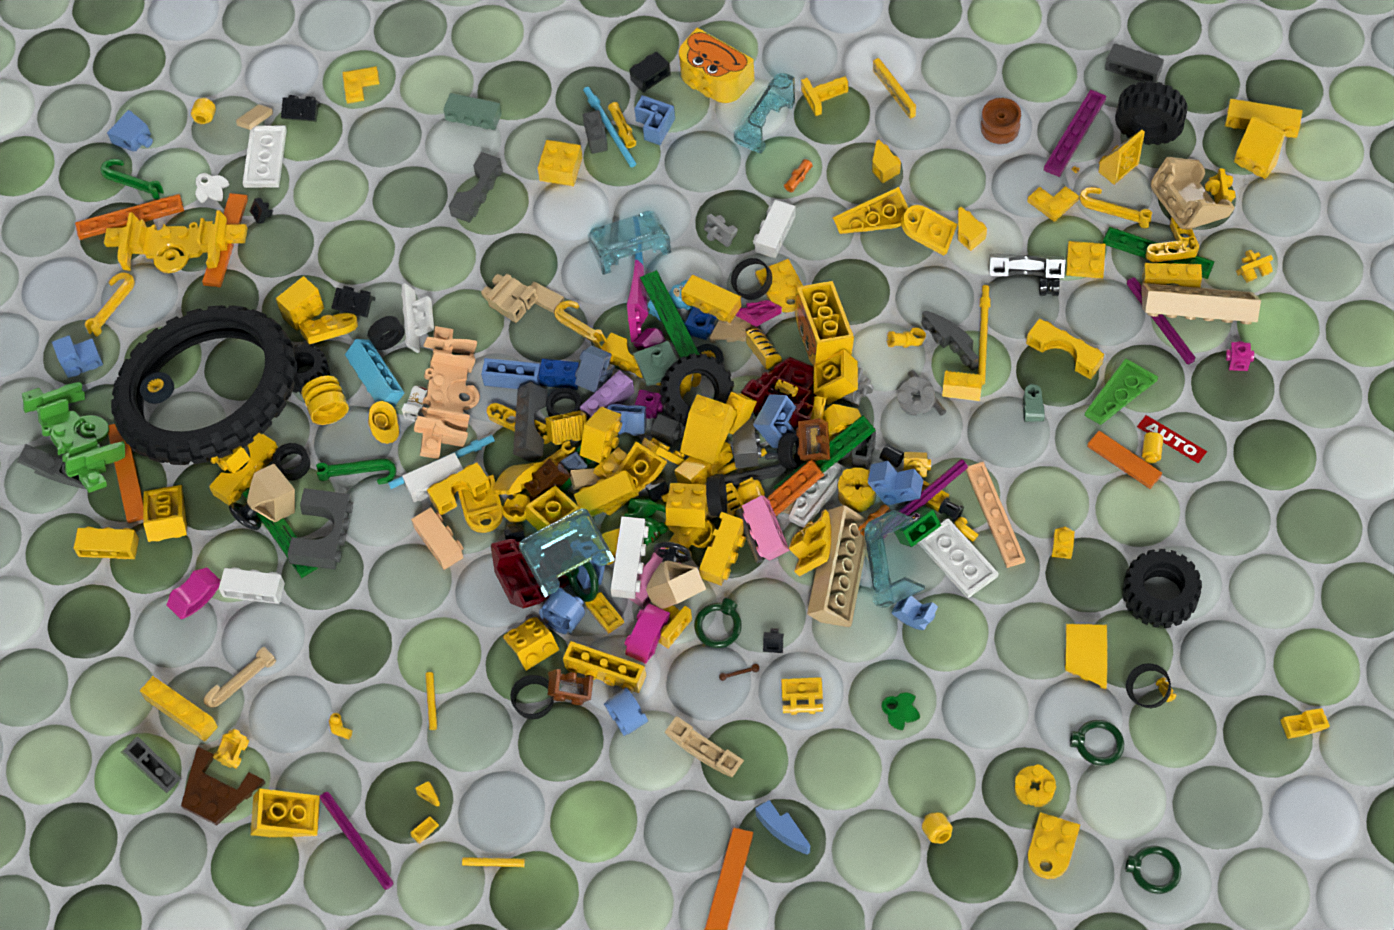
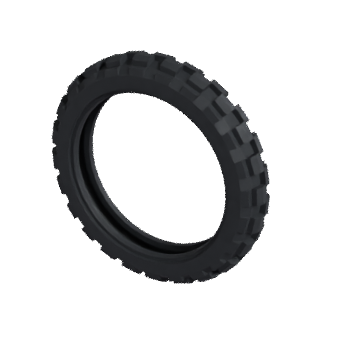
M224 305L208 306L207 310L195 309L188 311L186 316L181 318L176 316L166 321L167 325L151 331L146 336L147 339L143 343L139 342L130 353L131 358L124 361L118 373L120 377H117L112 391L114 399L111 400V412L114 416L115 426L125 442L138 454L148 456L150 460L160 463L169 462L171 465H189L190 461L194 464L211 462L212 457L217 456L219 459L233 454L232 450L239 446L244 448L254 441L253 437L258 433L263 434L272 425L271 420L274 417L278 418L285 408V400H288L292 394L295 385L294 378L297 375L296 353L293 344L281 325L274 319L268 318L266 314L254 309L250 310L246 307L229 305L226 308ZM220 338L246 340L264 351L265 367L256 390L239 409L225 419L210 426L191 431L164 430L145 420L144 399L140 393L142 381L147 376L159 372L167 362L182 351L196 344Z

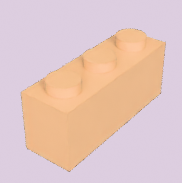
M430 507L411 519L414 529L443 570L463 559V546L459 540L455 541L452 536L454 535L449 526L445 527L442 522L444 521L439 512L435 513Z

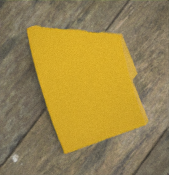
M543 462L510 466L498 477L492 490L493 494L511 495L521 492L520 484L532 481V472L538 471L543 466Z
M826 509L821 512L820 518L815 523L810 521L802 530L796 533L790 543L789 550L799 559L794 571L799 577L828 561L831 549V522L829 512Z
M1066 624L1065 671L1078 675L1086 681L1090 680L1100 685L1103 689L1107 688V625Z

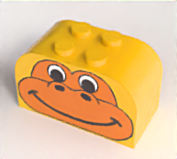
M696 28L679 48L682 80L690 88L700 91L706 97L712 98L717 102L731 103L736 101L755 81L753 58L699 28Z
M833 281L797 287L795 298L796 323L810 362L813 365L818 364L843 349L852 355L854 336Z

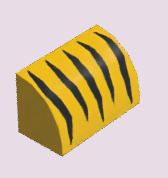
M756 328L746 331V344L766 370L782 362L781 356L760 329Z

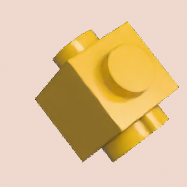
M904 452L903 471L915 469L921 477H927V471H931V459H927L926 452Z
M1065 526L1055 529L1052 557L1072 558L1075 531Z

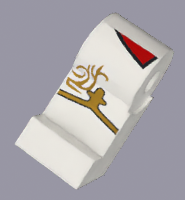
M420 386L412 388L410 397L402 408L404 419L415 422L417 416L423 417L422 408H427L428 406L422 403L427 395V388Z

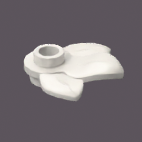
M199 174L196 177V198L201 203L205 202L208 198L222 201V189L228 187L229 182L219 175ZM204 179L208 180V182L203 183L201 181Z

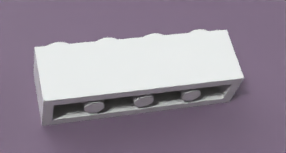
M621 517L611 584L612 597L635 599L636 592L640 593L641 581L638 580L639 574H643L644 567L641 557L646 554V544L643 543L644 538H648L649 526H646L645 519Z

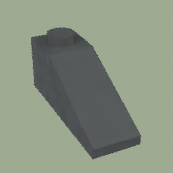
M138 736L121 751L135 767L165 793H168L181 779Z

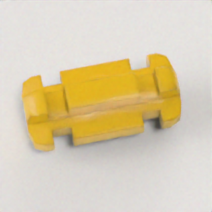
M778 380L775 384V390L780 389V392L784 394H792V397H795L798 393L797 386L794 388V385L785 381L782 383V380Z
M1165 677L1156 681V686H1159L1158 689L1163 697L1166 695L1169 685ZM1172 687L1171 694L1166 702L1176 699V694H1173Z

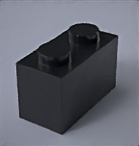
M657 51L652 55H648L643 61L629 69L630 80L643 93L671 75L670 64Z

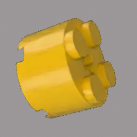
M851 468L843 471L838 481V500L840 504L847 506L856 513L864 512L874 505L877 494L868 484L870 470Z

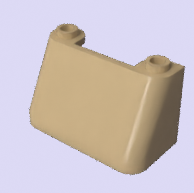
M1166 157L1151 181V188L1181 229H1193L1231 215L1235 209L1233 204L1226 199L1220 200L1216 204L1200 182L1204 178L1205 169L1199 160Z

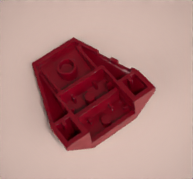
M790 357L774 366L772 371L762 373L760 378L750 380L741 391V394L757 401L753 410L755 416H758L769 395H787L796 406L788 423L793 428H796L799 421L811 420L814 397L817 396L814 394V367ZM782 380V383L784 381L794 385V388L797 386L798 393L795 397H792V394H784L780 392V389L775 390L776 382Z
M507 539L491 544L494 572L510 604L520 608L538 605L547 600L557 588L563 589L570 584L568 577L561 573L562 564L572 559L573 551L569 541L555 540L551 543L549 540L544 542L526 540V542H516L515 539Z

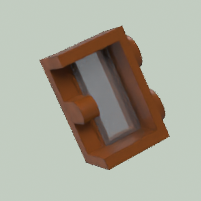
M820 418L799 421L797 436L799 438L798 455L800 460L809 462L811 459L813 461L830 460L828 422Z
M560 669L548 672V696H553V700L565 701V699L572 700L571 703L574 705H583L584 702L591 700L593 676L579 678L576 673L564 675L560 674Z

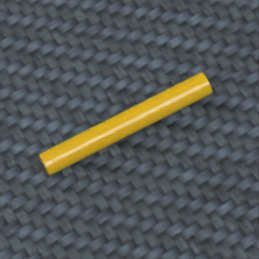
M427 672L425 675L429 730H436L433 672Z
M463 857L462 866L525 867V859Z

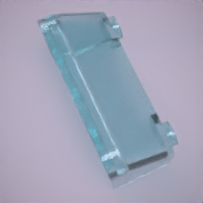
M892 510L868 522L864 530V549L872 600L876 606L886 608L925 589V585L906 577L891 583L883 537L914 522L912 517L896 510Z

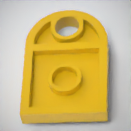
M921 205L909 207L901 217V226L906 235L943 256L948 252L958 224ZM908 216H912L915 222H911Z
M789 259L768 266L772 272L773 279L771 287L765 295L769 301L781 306L782 312L788 313L795 311V304L789 305L786 301L790 299L795 300L796 288L803 286ZM766 268L755 272L761 287L766 281Z
M350 313L325 315L318 320L305 321L299 325V329L308 344H313L354 331L358 327L357 317Z
M493 475L487 476L491 488L476 497L466 489L458 491L466 523L472 530L479 533L495 530L503 520L499 494L494 495L492 492L495 485ZM484 519L491 520L489 525L481 524Z
M1040 812L1027 856L1029 867L1037 876L1045 879H1054L1066 872L1080 824ZM1046 862L1051 865L1052 869L1045 872L1040 868V865Z

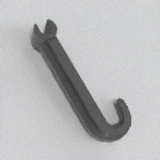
M776 452L765 454L766 460H779ZM779 462V464L724 476L725 484L733 483L734 486H738L739 483L752 477L754 480L759 481L783 475L787 468L783 467Z

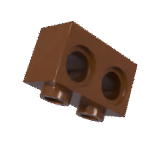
M549 458L532 476V481L526 482L524 486L532 497L536 499L554 486L560 488L571 477V474L561 462Z

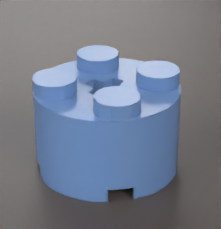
M557 588L540 608L539 615L542 620L546 618L549 621L547 625L556 632L565 635L567 632L571 634L585 616V610L582 606L584 602L577 596L572 597L567 594L562 588Z
M627 687L604 703L607 712L613 721L616 722L623 736L629 735L649 722Z

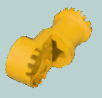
M917 327L903 333L889 331L886 342H888V347H918L923 344L926 333Z
M693 373L682 380L679 389L682 399L686 392L700 384L701 374Z

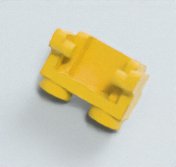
M232 729L222 736V741L213 758L224 766L236 769L241 762L239 754L241 750L244 751L247 748L249 740L246 739V736L240 734V731Z

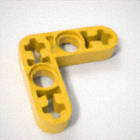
M1171 217L1170 228L1176 241L1149 245L1146 258L1151 262H1163L1197 256L1199 244L1193 230L1181 229ZM1180 234H1186L1189 237L1184 238ZM1168 249H1174L1177 252L1171 253L1168 251Z

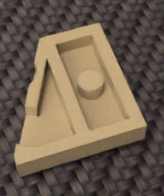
M737 316L733 318L731 323L719 320L709 337V342L715 343V340L743 342L746 341V331L756 329L758 326L755 327Z

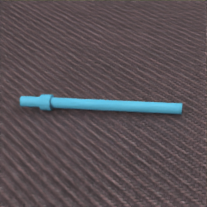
M585 87L583 91L588 98L590 106L595 111H600L603 124L629 166L634 167L636 162L602 109L600 100L593 94L590 87Z
M492 435L479 441L476 439L470 442V445L453 453L456 454L457 458H460L473 451L482 450V447L495 440ZM401 476L388 482L390 488L393 489L404 484L403 477Z

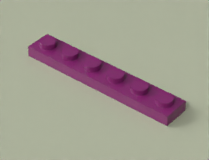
M1090 89L1046 162L1044 171L1058 177L1062 175L1105 103L1106 95Z

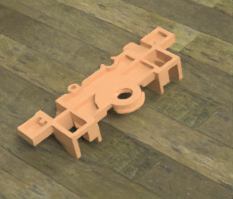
M438 326L434 328L433 337H426L424 347L433 349L430 368L426 369L424 378L429 380L427 395L422 402L429 405V408H422L421 412L424 417L417 416L414 424V431L423 433L420 456L439 459L441 443L464 447L468 437L466 431L470 415L463 414V410L475 407L480 399V394L476 387L473 385L466 386L467 373L472 372L475 364V356L473 354L477 341L452 339L453 329ZM452 352L465 355H453ZM466 393L470 399L466 402L462 401L459 395Z

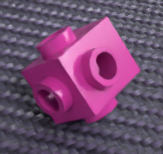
M1242 341L1231 342L1230 349L1226 350V361H1228L1229 370L1248 371L1250 362L1254 361V350H1251V343H1244Z

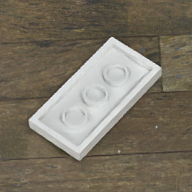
M255 126L250 130L243 177L244 188L279 187L287 132L286 126Z
M947 518L941 523L942 526L918 542V544L967 598H970L996 579L999 573Z

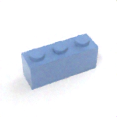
M484 359L481 373L484 386L518 389L529 382L538 386L541 384L539 363Z

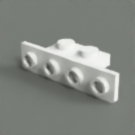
M404 283L402 284L401 296L403 299L402 310L405 321V343L408 348L419 353V336L434 330L432 300L426 296L416 301L415 290Z

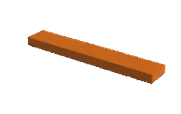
M229 194L223 213L227 218L226 225L241 224L248 201L247 195ZM228 244L227 250L220 251L217 268H206L202 281L204 286H222L234 244Z
M180 194L78 221L75 222L79 240L106 233L107 228L127 227L129 213H133L139 221L144 220V222L183 212L184 208Z
M115 424L109 425L108 433L110 444L121 441L125 443V457L114 462L126 520L129 524L143 520V497L132 448L122 438Z
M733 827L705 930H728L754 835L751 831Z

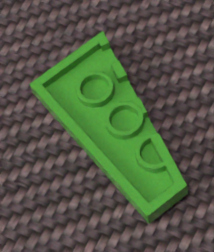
M1125 358L1086 410L1084 416L1102 425L1158 381V376Z

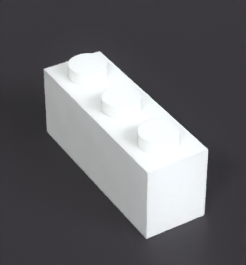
M775 200L773 205L769 206L767 218L762 220L760 232L755 235L753 240L756 253L776 259L796 217L794 205Z
M452 453L402 477L413 502H417L428 497L427 489L433 484L442 482L451 474L462 471L463 468L456 454Z
M232 567L231 569L224 568L219 590L225 598L280 604L285 583L282 576L276 572L262 573L258 570L246 571Z

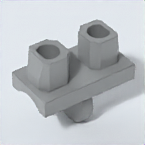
M709 214L707 216V223L704 226V230L708 232L707 239L709 241L717 239L726 247L731 246L732 239L736 237L738 229L733 225L727 227L725 219L721 215L715 217Z
M858 368V390L842 397L844 401H851L854 407H859L861 398L865 397L866 394H871L874 390V386L870 384L871 380L862 373V368Z

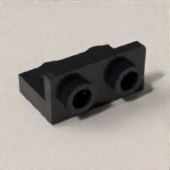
M288 95V98H282L281 119L316 122L318 106L321 103L311 96L300 99L299 96Z
M343 286V289L337 287L331 309L367 318L371 302L375 301L376 298L370 296L371 292L360 290V293L354 292L352 287Z

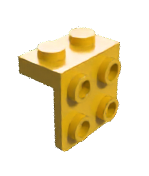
M537 617L527 619L523 624L515 629H511L503 636L505 642L514 650L526 671L559 651L552 633Z

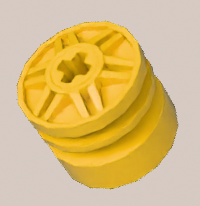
M321 376L312 379L302 388L301 394L313 423L318 425L331 424L342 419L348 413L347 401L338 379L334 376Z

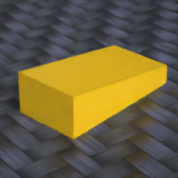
M429 816L411 831V836L420 844L439 824Z

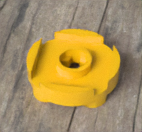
M1042 765L1028 766L1017 774L1014 791L1017 798L1023 804L1042 807L1053 799L1056 791V781L1052 773ZM1032 782L1040 784L1039 790L1030 788Z

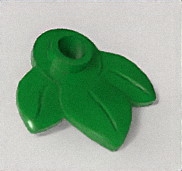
M903 692L896 697H886L882 701V711L888 715V722L893 728L903 731L905 722L911 723L920 719L918 710L912 705L916 698L915 695ZM889 705H894L895 708H894V709H889L888 706H889Z

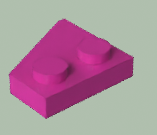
M769 300L746 303V307L740 308L735 316L757 327L782 314V307Z

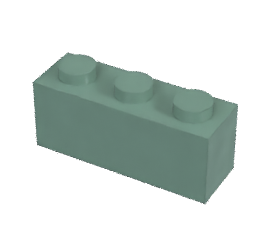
M453 93L449 94L443 108L445 119L450 122H458L468 126H477L496 130L502 115L500 103Z

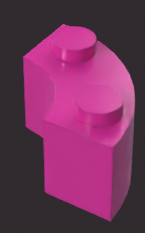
M208 567L195 570L184 584L172 590L166 606L180 619L189 617L201 609L219 589L221 580Z
M648 604L644 610L641 609L637 615L638 621L632 634L628 635L624 645L627 646L625 655L646 664L655 654L656 647L661 638V630L668 624L670 613L651 604Z

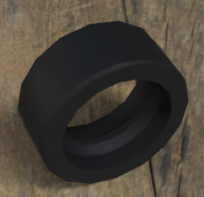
M386 316L377 320L369 328L367 336L375 349L386 350L402 340L405 330L397 317Z
M562 387L556 389L547 398L546 408L549 417L561 415L555 412L553 408L554 404L561 399H570L575 402V408L571 412L580 411V406L582 405L580 395L571 388Z
M797 433L784 434L778 444L777 454L779 462L788 469H796L805 462L800 460L798 455L799 438ZM794 443H795V445H796V454H795V458L793 459L792 449H793V445H794Z
M287 443L276 449L272 458L273 464L277 466L289 481L302 478L310 469L311 462L308 453L302 445L297 443ZM298 454L302 457L301 464L294 469H283L280 465L282 459L287 455Z

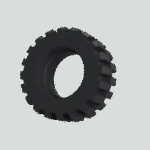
M1142 81L1136 83V85L1132 84L1122 91L1117 105L1115 121L1120 132L1123 135L1126 134L1127 138L1143 130L1145 131L1143 143L1146 145L1167 144L1177 139L1183 132L1188 106L1183 95H1180L1178 90L1172 89V86H1166L1160 82L1153 83V81H1147L1143 83Z
M702 353L700 355L690 354L689 356L679 358L665 372L661 381V403L667 409L666 413L673 417V420L679 421L683 426H686L691 407L683 401L679 389L682 380L693 373L706 376L714 387L713 400L726 404L730 393L733 392L734 381H731L730 377L732 375L730 371H726L725 365L722 362H717V358L713 356L707 357V354Z
M1154 549L1149 550L1147 555L1145 553L1138 555L1137 560L1134 559L1127 569L1122 589L1123 601L1126 602L1128 611H1133L1132 616L1136 619L1141 618V623L1145 625L1150 623L1155 628H1159V625H1164V628H1171L1172 624L1178 626L1182 624L1183 620L1187 621L1197 608L1202 589L1201 575L1198 570H1195V564L1192 561L1188 562L1187 557L1183 554L1181 556L1177 555V551L1171 550V552H1166V549H1159L1158 552H1155ZM1154 577L1167 578L1177 585L1181 594L1170 600L1157 599L1146 591L1143 583Z

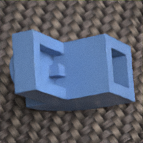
M908 595L900 597L891 613L904 624L918 630H925L928 623L935 618L938 606L933 602L921 604L914 597Z

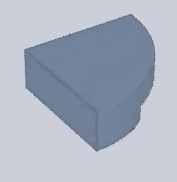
M577 452L560 461L567 470L587 469V464Z

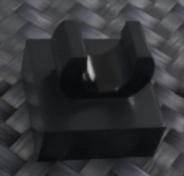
M255 198L250 209V213L257 224L264 223L266 217H271L273 214V209L268 210L269 203H264L261 198Z
M662 476L645 486L649 499L654 502L661 499V496L669 493L666 481Z
M516 523L508 525L509 529L503 530L506 540L515 539L516 542H526L522 525L516 527Z
M771 628L770 633L764 632L763 652L783 653L784 634L778 633L779 629Z

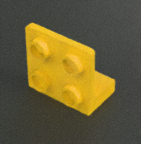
M673 605L663 609L669 612L670 615L668 624L661 630L659 643L667 649L670 648L692 621L691 609L686 606L681 610Z

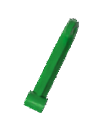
M106 160L100 168L104 178L150 193L153 199H160L158 192L164 194L159 181L148 182L109 168L112 165L123 166V160Z
M374 459L334 465L318 463L316 465L318 470L317 476L320 481H327L330 477L382 470L389 471L390 473L387 477L377 480V483L380 485L392 481L396 476L395 464L388 459Z

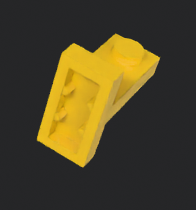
M846 76L836 78L814 88L808 78L801 80V91L815 116L822 114V101L848 92Z

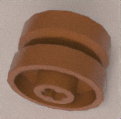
M995 98L984 105L981 116V133L985 139L996 144H1007L1013 141L1020 131L1021 109L1018 104L1011 99Z

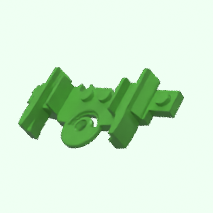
M76 382L43 393L40 388L22 393V399L24 400L23 411L25 413L37 411L38 422L42 426V435L51 436L52 442L57 447L58 455L65 454L62 455V461L65 462L66 474L69 477L79 475V480L89 493L107 487L106 480L101 473L106 472L105 465L125 457V443L121 441L100 447L98 442L105 439L109 433L107 421L94 415L80 417L75 411L68 410V404L85 400L82 384ZM80 427V432H81L82 435L87 436V437H93V436H94L95 438H93V439H86V438H83V437L79 436V435L77 434L78 428Z

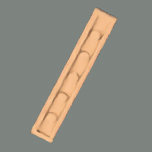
M984 462L968 466L965 471L1006 568L1025 563L1026 559Z

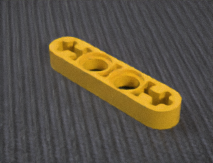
M499 403L490 404L487 407L489 420L515 432V422L508 423L507 419L510 416L516 417V411ZM497 410L499 411V414H498V413H495L494 415L492 414V411H493V412H496ZM534 419L536 430L538 428V433L541 436V433L547 432L546 424ZM547 435L542 437L544 444L551 442L547 439Z

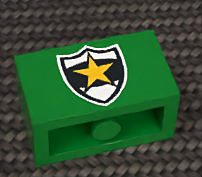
M921 506L893 526L892 529L900 544L912 548L942 525L933 509Z

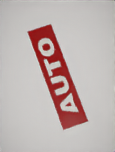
M1147 415L1137 426L1146 433L1156 432L1161 434L1164 444L1198 464L1208 452Z

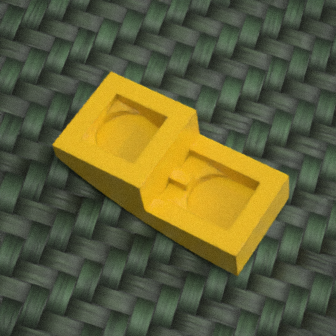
M1323 708L1307 710L1300 715L1287 716L1280 720L1287 739L1316 733L1330 727Z

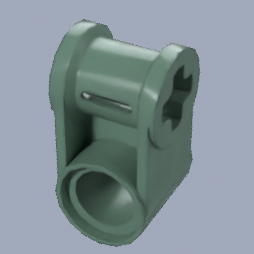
M1035 384L1028 385L1025 388L1023 396L1024 422H1039L1045 419L1042 391Z

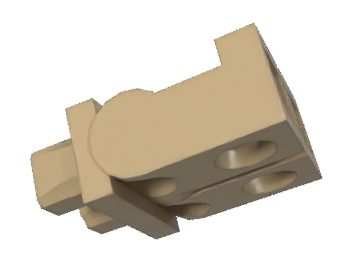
M497 274L492 281L495 287L491 289L487 286L481 291L483 298L488 301L489 307L515 323L523 317L526 309L529 310L538 299L535 288L530 285L528 287L517 279L511 278L509 274L505 276Z

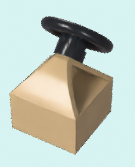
M272 464L254 473L246 504L233 502L229 505V511L243 526L252 530H259L261 528V521L257 513L273 522H277L295 513V489L277 466Z
M667 541L658 542L654 545L653 550L655 554L663 558V560L653 573L646 588L652 605L664 609L706 590L697 567L680 564L692 558V553L688 548L678 543Z

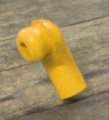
M958 517L954 525L966 538L974 542L979 534L966 525V518Z
M331 714L329 719L331 732L334 735L349 740L353 731L343 727L340 714Z

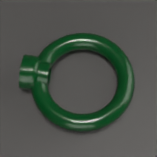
M576 556L571 560L565 561L561 566V573L568 577L575 595L584 602L593 601L598 594L599 582L591 562L582 556ZM578 564H581L589 574L591 581L589 594L584 593L578 585L576 579L579 573Z
M724 598L722 603L709 604L700 610L695 619L694 630L696 636L703 644L712 648H724L736 641L742 628L741 618L736 611L737 603L731 599ZM713 611H721L733 619V631L723 640H712L703 632L702 622L706 615Z
M1091 720L1083 724L1078 731L1071 732L1070 747L1077 748L1079 754L1089 763L1106 766L1116 762L1123 754L1124 738L1119 729L1110 722ZM1102 728L1109 731L1116 740V749L1113 754L1108 757H1096L1089 753L1084 745L1085 734L1089 730Z
M1147 846L1139 850L1135 856L1128 855L1125 872L1132 873L1136 883L1145 891L1153 894H1164L1172 891L1181 879L1182 871L1179 860L1170 850L1161 846ZM1158 854L1165 857L1171 863L1173 876L1167 884L1153 885L1142 877L1140 869L1142 859L1145 856Z

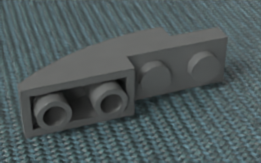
M922 312L921 324L925 330H929L934 341L943 348L949 345L952 352L957 353L963 365L968 366L971 371L978 368L979 357L973 351V339L948 319L932 312Z
M25 444L17 463L35 470L34 473L45 478L86 489L79 480V475L69 477L66 474L65 462L62 459Z

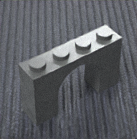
M304 488L300 502L302 515L327 518L334 524V528L330 534L318 540L292 537L288 550L289 564L336 570L337 562H341V546L345 545L346 535L344 532L345 529L348 530L350 519L348 515L353 511V502L350 500V494Z

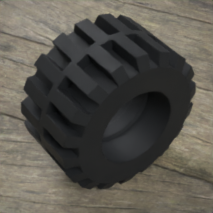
M302 343V346L294 345L297 371L306 365L313 366L307 372H297L293 388L295 393L299 391L301 394L302 388L312 379L330 375L329 365L324 352L317 346L314 348L313 344L308 346L306 343Z

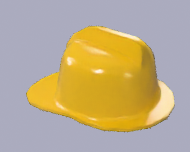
M379 401L374 403L369 409L368 425L372 435L381 443H393L399 436L396 410L388 402Z

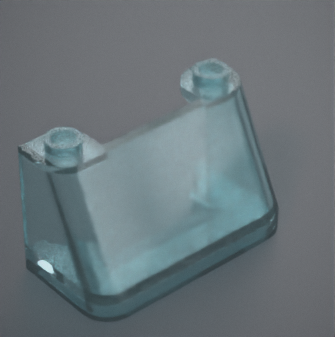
M779 73L760 91L734 130V141L737 144L760 154L763 153L766 143L763 142L762 128L765 125L766 116L771 109L780 112L781 108L788 106L789 109H792L795 104L794 76Z
M645 211L614 223L595 227L588 234V241L602 275L611 273L610 267L614 263L619 265L618 259L649 249H652L653 253L660 250L662 255L671 253L670 237L654 211Z
M587 509L576 510L524 538L519 543V549L545 597L558 590L560 586L558 578L588 561L593 559L596 565L603 566L615 560Z

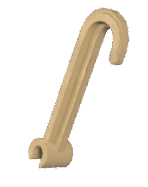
M262 647L256 653L257 658L223 687L214 686L204 697V704L207 707L221 705L260 670L274 665L276 662L275 657L265 647Z

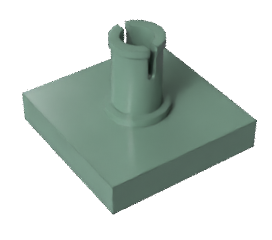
M669 341L633 353L647 387L661 382L668 368L677 361Z

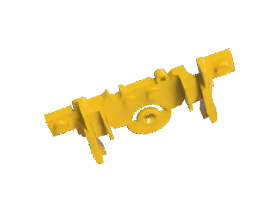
M221 210L216 211L215 224H213V221H205L204 218H201L199 226L196 222L190 223L189 228L185 226H166L163 224L161 230H157L155 224L147 227L144 220L139 221L133 213H129L127 227L106 229L104 244L106 247H119L118 261L123 270L131 271L132 254H143L147 259H153L154 265L159 271L174 273L181 270L187 264L189 258L200 257L203 253H208L206 265L208 269L217 268L220 251L227 250L228 244L246 242L248 228L246 224L226 225L227 218ZM177 250L182 251L184 253V256H180V253Z

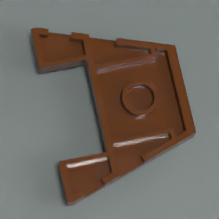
M197 747L181 807L217 826L236 810V807L242 801L250 798L252 793L259 787L264 786L266 782L264 779L248 772L239 788L235 789L205 774L214 759V754Z

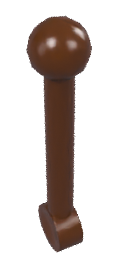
M753 664L752 667L727 674L721 673L719 679L724 681L728 677L751 671L757 673L760 667L758 664Z

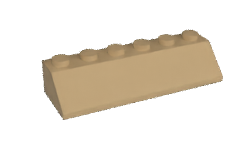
M1142 283V309L1149 316L1165 314L1169 318L1184 316L1185 319L1190 320L1200 317L1205 321L1222 319L1221 321L1226 323H1233V320L1248 325L1252 322H1258L1261 300L1253 292Z
M843 505L828 510L831 522L830 555L827 562L816 567L807 615L821 623L851 627L869 535L863 536L860 533L861 531L858 530V527L867 519Z

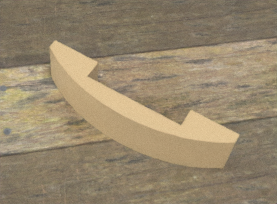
M677 716L665 731V734L685 751L729 777H733L744 762L743 759L728 749L726 751L694 731L691 725Z

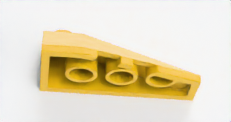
M897 187L832 218L839 234L892 229L901 226V217L909 207L901 189ZM908 216L910 221L914 220L912 216Z
M635 442L617 471L626 470L631 474L639 493L646 485L653 482L659 476L667 461L640 443ZM628 501L620 505H617L605 511L604 513L611 516Z

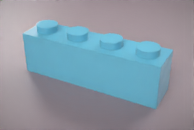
M355 339L345 353L350 365L358 374L359 379H361L375 403L384 401L395 407L404 395V391L371 341Z

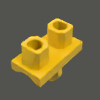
M1219 168L1218 174L1210 177L1209 181L1205 183V190L1214 195L1216 204L1223 199L1232 202L1236 197L1235 191L1228 189L1233 184V176L1226 175L1225 169Z
M1248 250L1245 252L1246 257L1242 258V263L1248 262V264L1236 270L1237 275H1242L1246 283L1258 278L1254 271L1257 268L1262 277L1273 272L1270 263L1273 260L1272 255L1257 260V258L1261 257L1260 253Z

